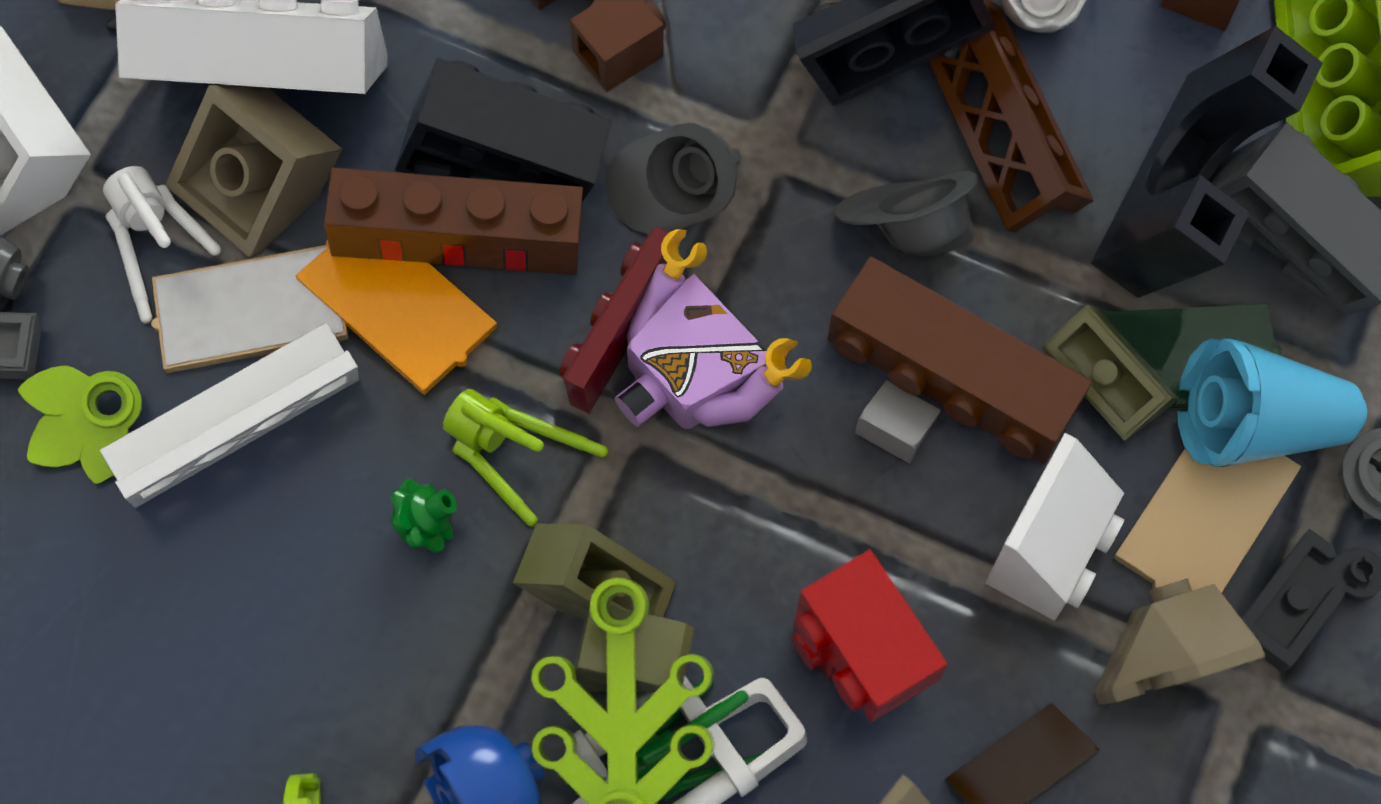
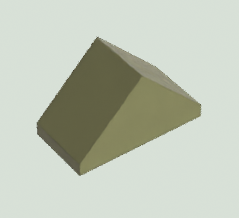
M610 605L612 615L619 620L627 619L633 612V610ZM589 608L574 665L577 676L576 680L587 692H607V632L597 626ZM650 614L647 615L645 622L636 629V692L655 693L670 677V669L673 663L679 657L689 655L695 627L685 622ZM685 663L681 667L679 672V678L682 684L684 682L687 663Z

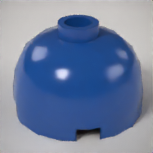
M484 725L459 726L443 732L416 747L415 758L417 765L429 758L435 773L423 780L434 804H541L536 782L544 778V771L542 766L534 759L532 748L525 741L514 746L510 739L499 730Z

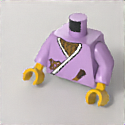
M676 229L664 237L661 244V252L667 263L659 264L656 267L645 295L635 315L632 317L626 335L628 343V368L637 380L615 397V401L626 418L637 427L662 408L684 429H691L699 423L711 427L748 422L783 390L782 381L785 378L801 380L811 372L812 363L810 359L800 358L789 369L785 365L786 355L798 345V341L787 338L778 339L772 342L766 350L695 274L685 279V276L682 274L685 268H694L701 265L707 256L706 245L697 242L691 249L690 255L685 260L682 259L679 254V244L685 238L687 230Z

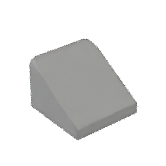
M886 380L860 415L855 434L911 464L939 417L941 410L919 397L903 391Z

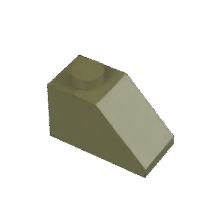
M536 523L513 584L558 611L585 620L590 608L593 592L602 582L608 579L624 578L639 584L648 597V614L664 617L676 581L588 524ZM619 593L611 600V606L634 610L633 600L626 593Z

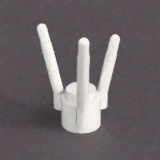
M130 166L111 175L103 186V193L112 208L106 214V219L115 233L140 320L147 324L152 321V313L128 229L131 227L135 231L149 230L158 245L162 248H167L171 241L160 222L164 216V210H166L211 255H219L221 247L175 201L166 185L156 186L146 169L140 166Z

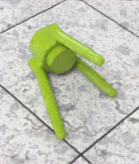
M473 389L463 391L451 404L443 421V430L457 439L452 452L469 462L504 502L530 527H534L538 522L537 516L480 454L482 449L491 453L507 437L535 452L541 451L544 447L543 442L517 427L520 426L601 458L606 457L609 453L608 448L602 444L513 409L495 397L489 400Z

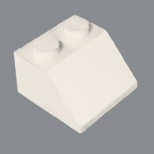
M1067 433L1064 434L985 584L1053 621L1056 620L1066 603L1078 609L1096 576V573L1085 568L1095 548L1105 554L1108 552L1125 520L1114 514L1124 492L1078 439Z

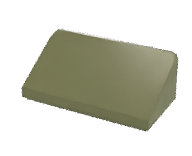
M1087 304L1041 346L1049 357L1093 381L1085 398L1124 441L1128 440L1179 400L1175 392L1095 306Z

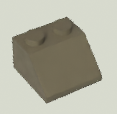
M210 85L207 88L165 185L251 258L258 256L319 198L331 174V167H334L342 148L267 87Z

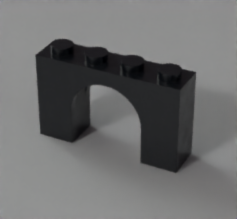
M1274 26L1189 73L1090 264L1137 298L1224 265L1250 212L1209 182V179L1230 153L1247 138L1300 111L1323 63L1277 26Z

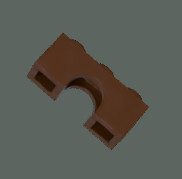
M556 0L531 1L538 10H541ZM585 0L591 6L570 19L572 50L606 92L664 56L663 30L666 29V22L661 11L652 0Z

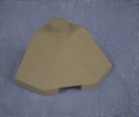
M1186 578L1149 590L1153 603L1132 611L1094 694L1098 705L1116 703L1143 695L1149 689L1157 690L1174 684L1178 685L1263 658L1265 655L1261 643L1215 584L1192 591L1189 580Z

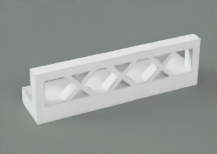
M326 322L100 449V452L116 477L117 481L115 483L122 495L134 508H137L359 381L358 366L349 351L344 352Z

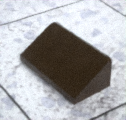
M1051 703L946 777L944 781L961 804H1030L1089 762L1100 750L1083 731Z

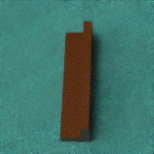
M984 0L996 29L963 44L959 59L946 57L944 53L930 60L929 63L1006 230L1016 233L1054 207L1076 213L1094 200L1000 4L991 0ZM975 56L979 64L973 63ZM951 66L956 67L955 73H953ZM971 71L984 73L989 83L982 109L969 106L964 96ZM998 105L1003 114L996 112ZM973 115L979 116L978 123ZM994 120L1006 122L1012 132L1005 159L992 156L987 146ZM1022 155L1026 164L1020 163ZM997 165L1003 166L1001 174ZM1017 170L1031 173L1040 192L1039 196L1019 209L1016 208L1010 195Z

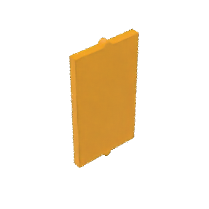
M327 240V248L295 275L296 279L337 314L349 329L424 396L456 366H466L468 362L467 356L498 328L495 320L428 262L331 256Z

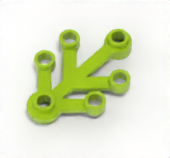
M612 578L602 582L595 589L590 600V612L594 622L598 627L607 632V711L576 680V670L573 664L564 657L549 656L541 659L536 663L531 674L534 689L543 697L553 698L608 753V782L576 753L577 742L575 736L569 729L563 726H550L540 730L533 739L532 754L539 765L547 769H554L588 804H657L690 768L699 767L709 761L715 748L713 736L709 730L697 724L680 728L672 737L671 751L638 783L637 752L689 697L701 695L710 688L714 673L711 664L704 657L696 654L681 656L671 666L670 677L636 712V629L647 618L649 601L644 589L636 582L624 578ZM619 593L628 594L634 603L632 614L624 620L615 618L610 610L611 600ZM687 662H695L703 669L704 680L696 689H689L680 681V669ZM552 663L562 667L566 677L564 685L556 691L547 688L543 682V672ZM686 733H696L704 740L705 751L699 759H689L683 755L680 749V742ZM550 734L559 735L565 742L566 752L560 760H552L544 753L543 743Z

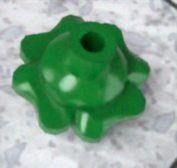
M412 479L402 481L401 489L393 491L390 495L394 506L390 518L392 528L399 533L402 541L409 544L413 549L424 547L433 553L441 552L444 549V542L454 537L449 518L450 514L454 513L457 509L455 497L447 490L437 492V489L431 484L420 485Z

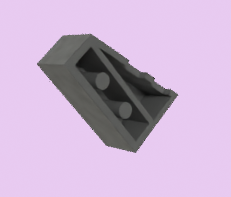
M1288 122L1230 153L1211 176L1209 182L1250 212L1236 242L1248 250L1256 242L1287 262L1281 271L1282 273L1347 316L1381 304V210L1361 192L1358 184L1351 177L1337 170L1316 150L1313 141L1308 136L1296 131Z

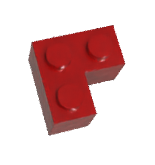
M871 549L800 591L793 625L796 633L791 636L792 643L798 655L810 670L819 666L828 682L833 680L841 698L852 711L862 708L872 723L940 681L948 663Z

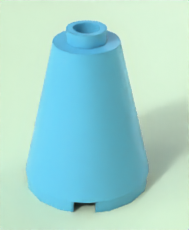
M1235 338L1203 341L1191 354L1181 376L1179 390L1189 391L1188 412L1177 411L1178 427L1184 447L1193 460L1201 464L1226 467L1345 445L1357 437L1367 419L1366 402L1360 389L1354 383Z

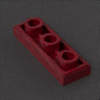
M656 226L654 230L651 229L643 244L635 242L629 248L621 266L620 274L623 276L613 294L605 292L601 295L593 309L590 319L592 329L582 345L574 343L563 358L559 376L564 380L570 405L590 414L627 351L626 335L632 317L635 315L645 295L656 267L659 264L667 263L661 252V244L664 237L669 233L668 231Z

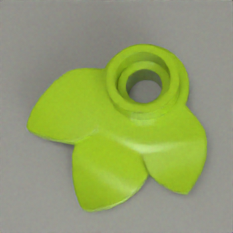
M70 366L51 367L28 378L18 388V392L27 403L43 413L44 416L39 420L31 436L27 460L32 464L56 468L81 461L85 473L95 484L102 483L114 476L100 449L129 434L128 429L138 420L142 410V396L137 385L129 377L119 372L103 371L89 377ZM106 393L118 394L122 400L119 411L113 415L102 414L98 408L99 399Z

